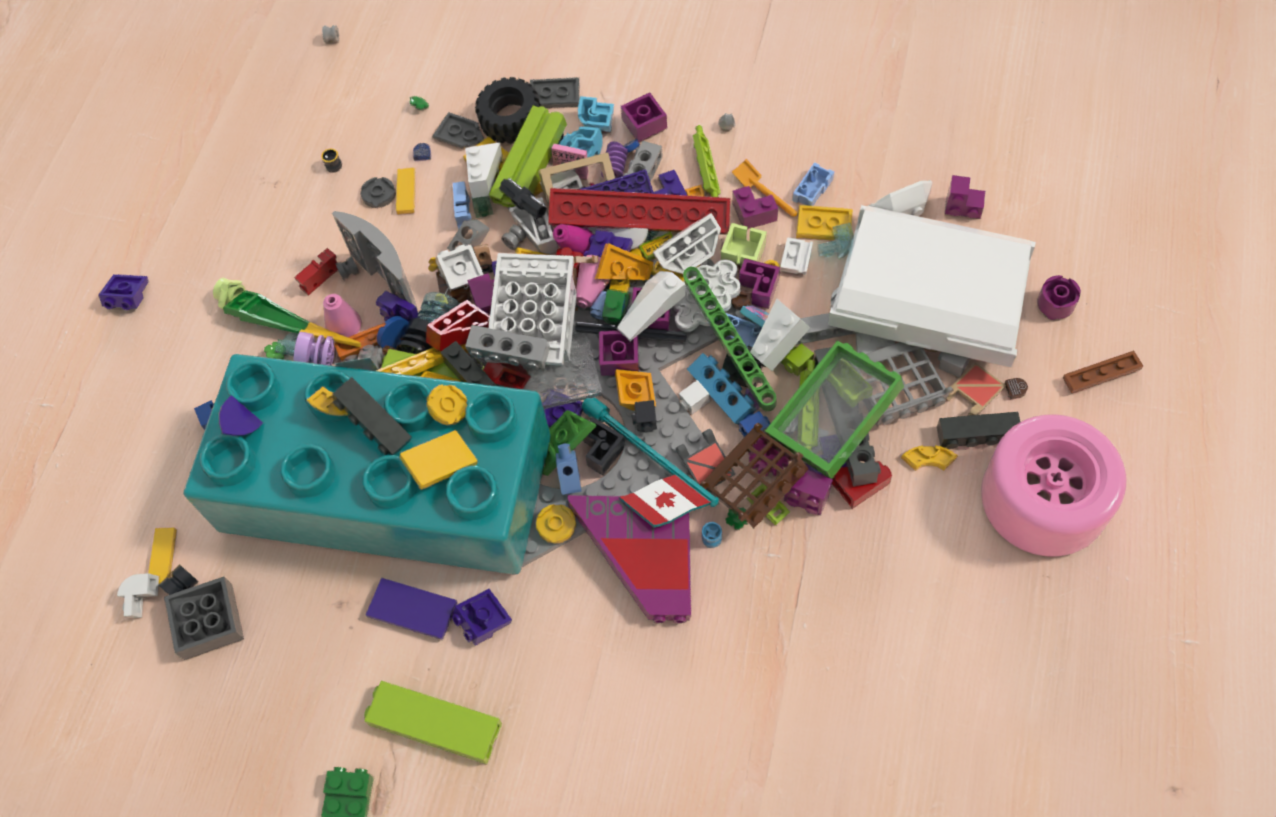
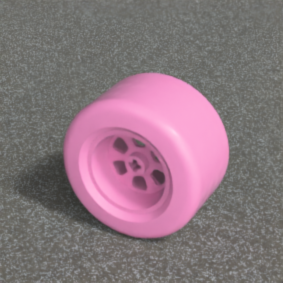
M1049 414L1035 416L1013 426L999 441L983 476L981 488L982 503L985 513L995 530L1017 548L1041 556L1069 555L1092 544L1116 514L1125 496L1126 471L1122 458L1115 446L1102 432L1092 425L1064 415ZM1027 473L1039 476L1040 483L1029 485ZM1069 481L1073 484L1075 488L1069 485ZM1041 491L1050 494V501L1043 499L1037 494ZM1067 493L1073 499V502L1061 504L1059 495Z

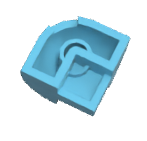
M580 96L578 118L584 127L600 128L601 131L611 132L614 104L597 102V98Z
M579 127V130L571 134L567 133L559 145L586 150L587 158L600 155L603 144L600 128Z

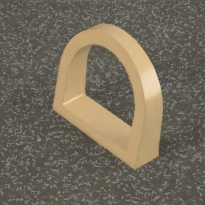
M604 153L540 169L538 174L548 205L550 202V188H553L550 175L600 164L605 181L615 179L609 154Z

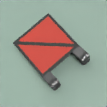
M707 429L702 433L709 445L689 455L684 444L676 447V452L683 460L694 481L699 485L726 458L711 429ZM732 468L727 473L729 477L736 475ZM720 480L715 486H717L718 484H720V483H722V482H724V481H721V480Z

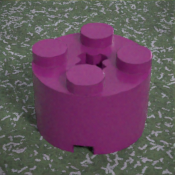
M1056 275L1048 278L1043 284L1037 298V304L1040 311L1048 319H1063L1073 313L1081 294L1079 285L1073 279L1062 278L1063 276Z

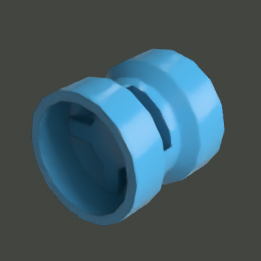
M708 522L702 528V542L706 547L715 548L721 544L722 528L715 522Z

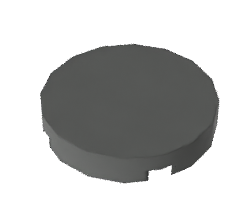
M373 177L367 180L361 188L362 200L366 205L373 208H380L390 204L396 194L393 183L386 177Z

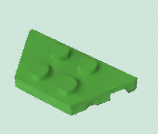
M566 410L549 428L551 437L543 474L548 476L557 467L556 454L559 453V445L570 444L571 451L574 450L596 427V424Z

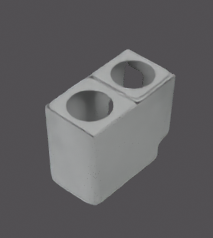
M479 220L464 221L447 249L450 251L455 250V246L458 245L459 241L465 246L470 244L472 248L481 245L489 232V227ZM471 228L473 231L472 237L465 239L466 233Z

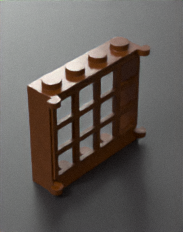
M756 423L754 428L711 474L700 483V486L704 489L706 488L713 496L718 497L721 503L739 516V520L745 521L753 529L808 471V467L801 459L804 455L800 452L793 454L760 430L763 427L760 423ZM759 438L767 443L760 452L753 447ZM771 447L779 452L772 461L764 456ZM746 452H753L756 457L747 466L740 461ZM783 456L792 461L784 470L776 465ZM762 459L768 465L758 475L751 468ZM739 465L743 470L733 480L727 473L733 466L737 467ZM774 468L781 474L770 484L763 477ZM749 473L755 479L745 489L738 482ZM726 479L730 484L720 494L714 487L720 480L724 481ZM761 482L768 488L756 498L750 491ZM736 487L742 493L731 503L725 496ZM748 496L754 503L743 512L736 506Z

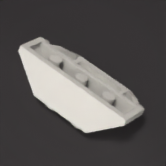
M931 180L919 181L879 199L875 204L872 203L868 206L920 216L924 212L933 182Z
M712 213L663 243L653 254L663 269L683 274L686 268L697 267L714 255L721 228Z

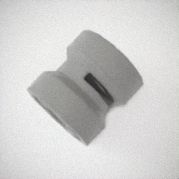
M513 225L509 232L505 233L501 239L508 248L514 250L518 243L526 238V234L519 226Z

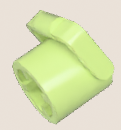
M219 279L213 289V297L219 301L218 307L223 309L225 303L228 304L245 291V287L242 285V281Z

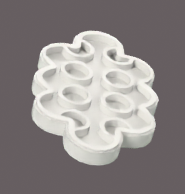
M721 260L713 267L709 265L697 267L725 312L728 311L731 307V299L736 298L741 291L740 282L735 278L737 275L735 263L730 260ZM685 285L686 296L673 306L677 312L675 316L677 328L684 332H690L699 325L710 326ZM699 291L697 294L703 295L705 291ZM710 305L706 309L712 310L715 306Z

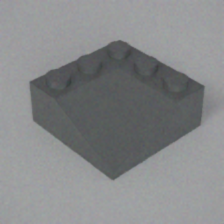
M224 576L164 597L174 651L183 660L244 639L233 586Z

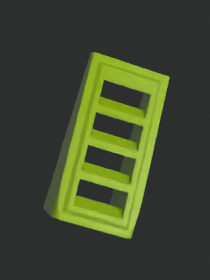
M761 484L751 494L757 498L768 487ZM749 497L746 498L751 504L754 503ZM779 501L776 507L765 517L774 525H777L790 511ZM780 509L782 512L775 517L773 514Z

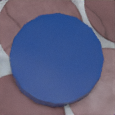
M394 316L385 322L386 325L378 331L377 343L386 351L389 349L395 350L402 335H405V329L409 322L401 316Z

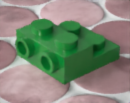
M334 767L333 771L327 770L323 790L325 799L321 817H367L374 779L371 774H368V770L356 768L354 773L346 772L347 769L343 767Z

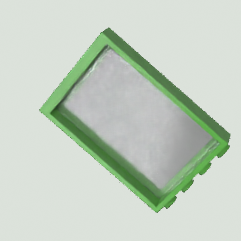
M837 340L765 432L793 454L797 452L804 455L801 458L802 461L832 479L904 388L902 377L895 371H888L882 363L871 361L865 353L856 352L848 343L843 344Z

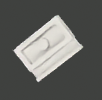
M787 237L780 271L794 274L803 273V275H806L813 242L810 241L808 243L805 240Z

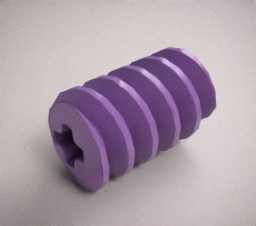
M613 141L607 145L606 153L609 154L615 178L623 176L628 151L621 143Z

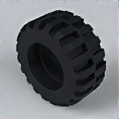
M504 77L499 81H492V84H487L484 87V91L481 90L475 102V112L481 129L486 136H489L494 141L497 140L499 143L507 142V144H512L516 141L532 106L540 107L541 104L536 89L529 82H525V80L520 78L517 80L515 77H510V79ZM506 106H521L514 114L507 116L497 115Z

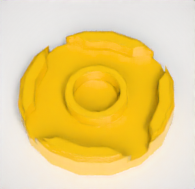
M439 385L427 397V408L434 420L441 424L454 425L465 417L467 398L460 389L453 385Z
M548 505L537 515L536 529L540 537L546 542L562 543L568 540L575 531V516L571 509L565 505Z

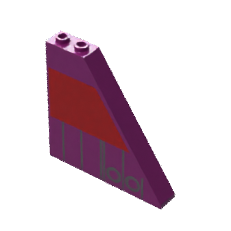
M568 495V507L646 618L653 620L654 623H664L666 620H674V623L690 621L689 513L668 524L653 527L619 500L620 496Z

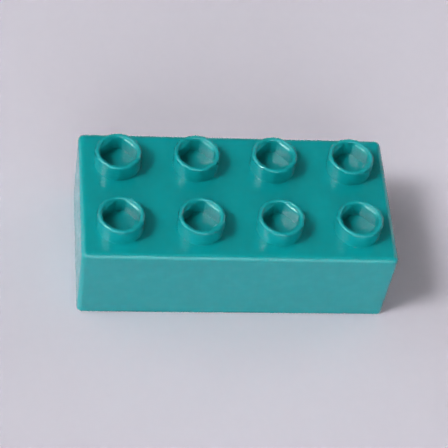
M233 354L230 357L183 494L220 533L517 575L521 572L551 435L540 395L536 391ZM353 377L411 436V441L396 455H384L377 448L379 444L374 439L370 441L363 434L364 429L359 424L355 426L348 419L349 415L335 416L325 414L312 407L307 402V399L322 387L334 393L349 378ZM439 385H453L460 389L467 398L465 417L457 424H441L429 414L427 397ZM231 395L263 422L251 434L244 436L222 434L219 425V412L223 403ZM456 430L478 460L477 465L461 468L451 477L421 489L401 461L400 453Z

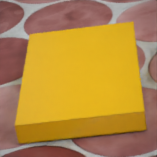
M799 205L796 238L850 242L853 209Z
M456 430L400 453L401 461L421 489L451 477L461 468L476 466L478 462Z

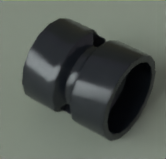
M179 564L171 572L172 576L166 577L158 586L168 595L194 587L199 581Z

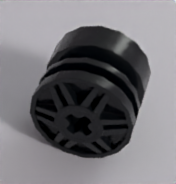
M421 318L411 319L405 329V335H402L396 347L397 351L419 354L434 348L426 342L427 325L431 322Z

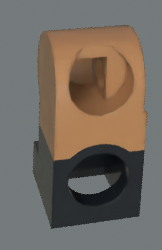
M488 244L474 246L473 251L480 267L489 266L486 269H481L483 274L492 273V259Z

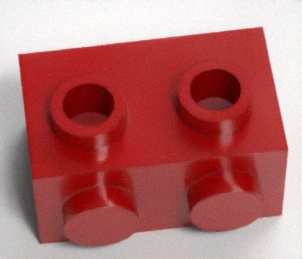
M488 362L483 369L495 384L507 388L523 389L531 378L521 364L516 366L509 363Z

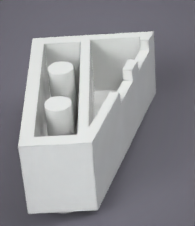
M776 299L750 353L773 371L810 327L781 301Z

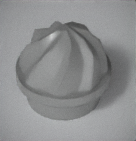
M725 113L719 118L718 124L722 129L731 130L732 127H735L732 113Z

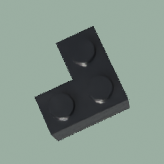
M592 417L589 421L596 424V427L583 439L584 443L592 447L585 456L588 467L604 475L624 449L625 439L623 435Z

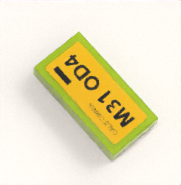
M668 232L639 246L643 257L649 261L655 259L656 257L653 252L673 237L672 233Z

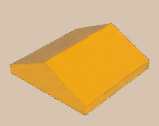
M615 370L619 405L635 411V402L654 400L656 407L651 373Z

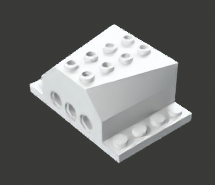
M498 253L489 328L547 339L550 350L545 365L563 366L564 360L570 362L577 295L572 277L574 257ZM487 343L486 347H490L493 343ZM507 346L503 351H509L512 347ZM525 350L522 354L527 355L531 350ZM485 357L486 362L508 363V361L500 360V362H495L490 360L488 357Z

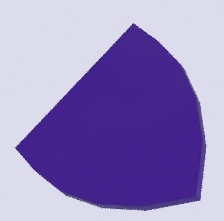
M232 395L220 408L219 425L222 434L244 436L251 434L263 424L260 419Z

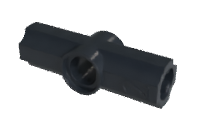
M510 178L504 179L501 182L499 190L510 198L520 210L524 209L535 219L542 218L545 215L547 207L536 199L529 189L524 186L522 188Z

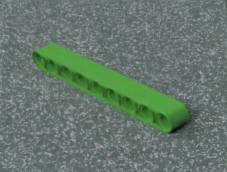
M696 267L686 268L683 272V277L687 289L762 410L768 412L774 410L777 405L776 394L700 271ZM691 276H695V277H696L694 280H689V279H688V278L691 277ZM699 291H705V294L698 295L697 293ZM710 305L715 306L712 310L706 309ZM719 320L724 321L722 325L715 324ZM729 335H730V336H733V337H734V338H733L732 340H730V341H729V340H725V337H726V336H729ZM736 351L743 352L741 356L734 355ZM747 366L753 367V370L749 372H746L743 369ZM755 382L763 383L761 387L753 386ZM770 397L773 401L771 403H764L763 399Z

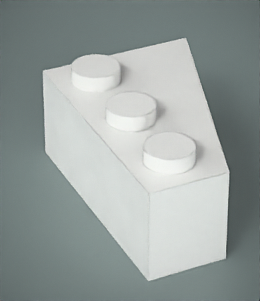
M500 143L465 148L468 182L472 198L489 196L495 183L496 173L499 172L500 162L503 160Z
M538 198V200L545 205L543 198ZM516 206L509 208L514 221L525 232L539 252L545 254L557 252L559 247L553 238L554 230L552 225H548V210H546L542 218L535 219L524 209L520 210Z

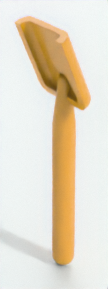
M747 159L732 171L733 175L744 187L750 186L751 188L754 185L765 196L773 195L776 204L792 217L797 216L795 209L758 182L761 179V174Z

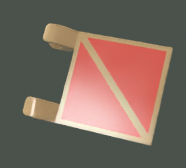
M974 363L950 386L954 391L949 393L946 400L950 401L958 392L975 405L970 409L968 416L979 415L1006 385L977 363Z

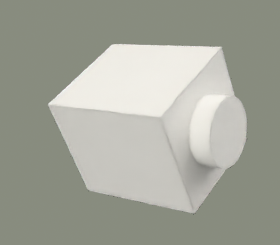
M698 380L679 393V403L691 414H694L710 402L709 393Z

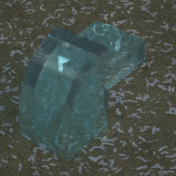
M851 223L834 226L832 228L834 241L818 244V255L830 257L837 252L838 259L846 256L852 247L854 239Z

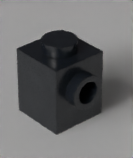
M654 400L635 402L636 413H632L633 425L637 424V430L642 432L657 430Z

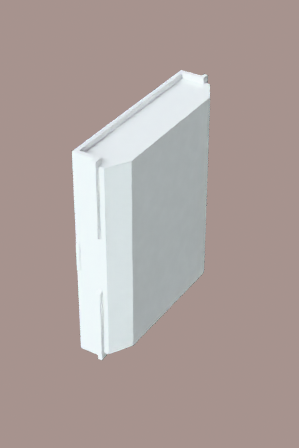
M861 205L857 226L834 305L830 310L828 325L921 348L1012 367L1017 355L1015 347L1030 260L1036 242Z

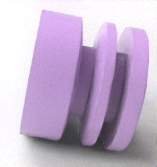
M300 332L295 344L293 361L332 365L335 352L334 338L327 336L326 340H324V335H320L317 342H315L313 333Z

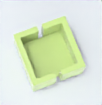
M732 223L721 250V260H730L736 266L739 265L740 269L744 259L760 262L766 245L767 232L751 228L748 241L747 227Z

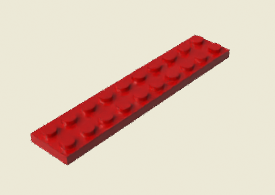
M550 188L548 225L558 226L564 224L578 227L612 229L645 228L649 231L681 232L712 213L721 228L720 234L727 235L730 224V198Z

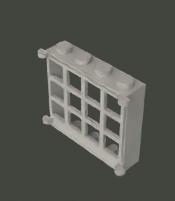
M899 342L866 354L873 362L887 360L891 369L899 375L902 372L912 370L917 379L908 384H905L902 379L904 385L902 390H904L909 401L897 405L894 399L891 403L893 407L886 409L875 423L876 426L890 424L898 418L905 419L915 412L922 413L932 406L939 407L946 402L945 400L949 393L954 391L952 387L945 388L927 354L921 347ZM909 352H912L914 354L916 360L918 361L917 363L913 364L911 358L908 355ZM903 355L908 366L897 369L891 358ZM850 364L861 375L859 368ZM920 366L926 376L925 378H921L916 369ZM873 377L865 381L870 384L879 380ZM929 381L935 391L934 393L930 394L925 382ZM880 382L882 388L886 392L888 390L887 385ZM920 384L926 396L914 399L908 388ZM885 392L872 395L869 399L863 400L868 412L877 404L875 400L881 398Z

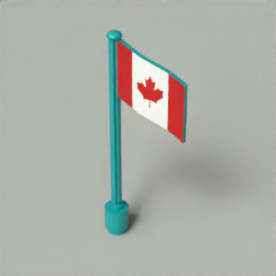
M588 397L583 401L581 408L587 416L608 424L673 475L655 481L634 493L619 497V500L651 526L659 527L708 505L710 507L718 505V497L713 496L611 417L610 409L595 397Z

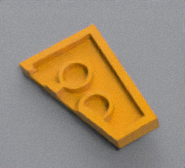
M607 243L604 246L595 279L649 280L654 262Z

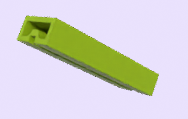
M532 106L489 193L493 203L507 208L515 207L511 199L499 190L501 182L508 178L522 188L523 186L526 187L532 194L534 193L540 181L538 171L547 167L552 156L553 144H558L567 126L563 114L560 112L549 113L545 107Z
M382 680L379 686L375 687L371 706L366 708L364 714V721L371 727L487 764L494 741L497 739L502 726L501 720L497 717Z

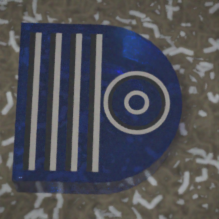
M419 143L414 147V161L431 159V149L428 144Z

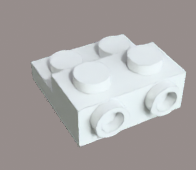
M463 244L457 246L453 251H442L436 257L435 261L442 277L445 278L450 291L469 285L467 281L469 279L484 275L471 245L465 246Z

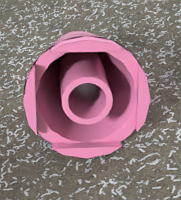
M598 257V263H580L576 285V303L581 308L591 307L611 280L595 279L601 257Z
M330 294L325 297L323 301L325 329L345 337L357 334L362 324L359 313L337 294Z

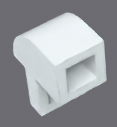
M149 573L136 574L122 582L117 596L124 598V616L142 618L143 597L158 596L159 576Z

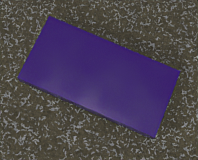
M646 169L579 189L654 194Z
M381 578L366 616L443 640L455 605L458 602L455 599Z

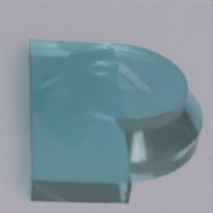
M293 332L286 335L283 340L278 339L275 352L294 356L298 333Z

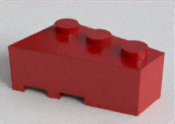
M466 300L427 325L426 342L439 352L455 341L459 345L466 344L471 326L489 328L490 315Z

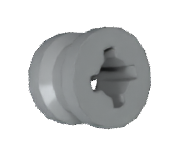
M337 25L322 27L324 42H329L330 40L334 42L339 41Z

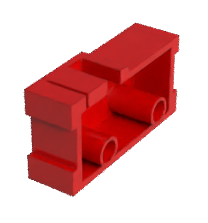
M326 248L324 252L317 256L321 260L319 264L312 260L307 267L294 277L300 284L298 285L299 288L308 296L338 271L335 265L338 263L336 260L337 256L329 248Z

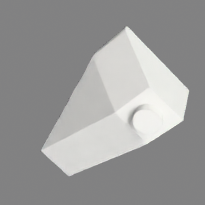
M659 271L645 283L618 325L617 330L629 341L634 339L686 296L685 283L672 272Z

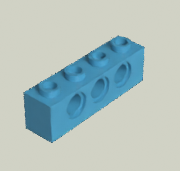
M702 353L687 370L707 390L709 395L730 419L739 425L740 421L744 420L748 414L754 413L757 410L753 406L755 402L748 395H743L741 392L742 387L737 382H732L729 379L730 374L724 368L720 369L717 366L719 362L712 355L707 356ZM714 371L713 377L709 379V373ZM723 384H726L725 390L721 392V386ZM737 397L738 402L735 405H732L733 399Z

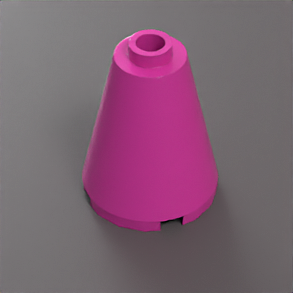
M564 224L556 226L553 231V238L561 249L569 247L572 251L582 253L583 256L586 250L589 251L591 246L590 237L594 235L588 228Z

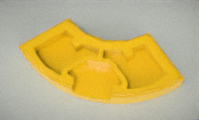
M324 387L307 399V402L312 407L325 414L335 416L349 415L344 409L340 411L333 404V392L328 391Z
M922 445L906 451L901 456V459L915 471L924 466H935L944 471L957 459L958 455L941 446Z

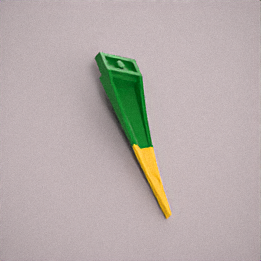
M245 290L223 307L224 314L239 317L240 321L298 334L300 332L313 333L316 338L324 335L325 340L327 336H332L334 342L361 347L359 341L318 326L286 310L259 293Z

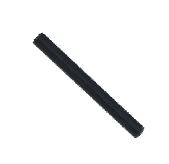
M576 322L575 332L599 334L600 331H618V326ZM646 328L638 335V338L686 342L687 334L685 332Z

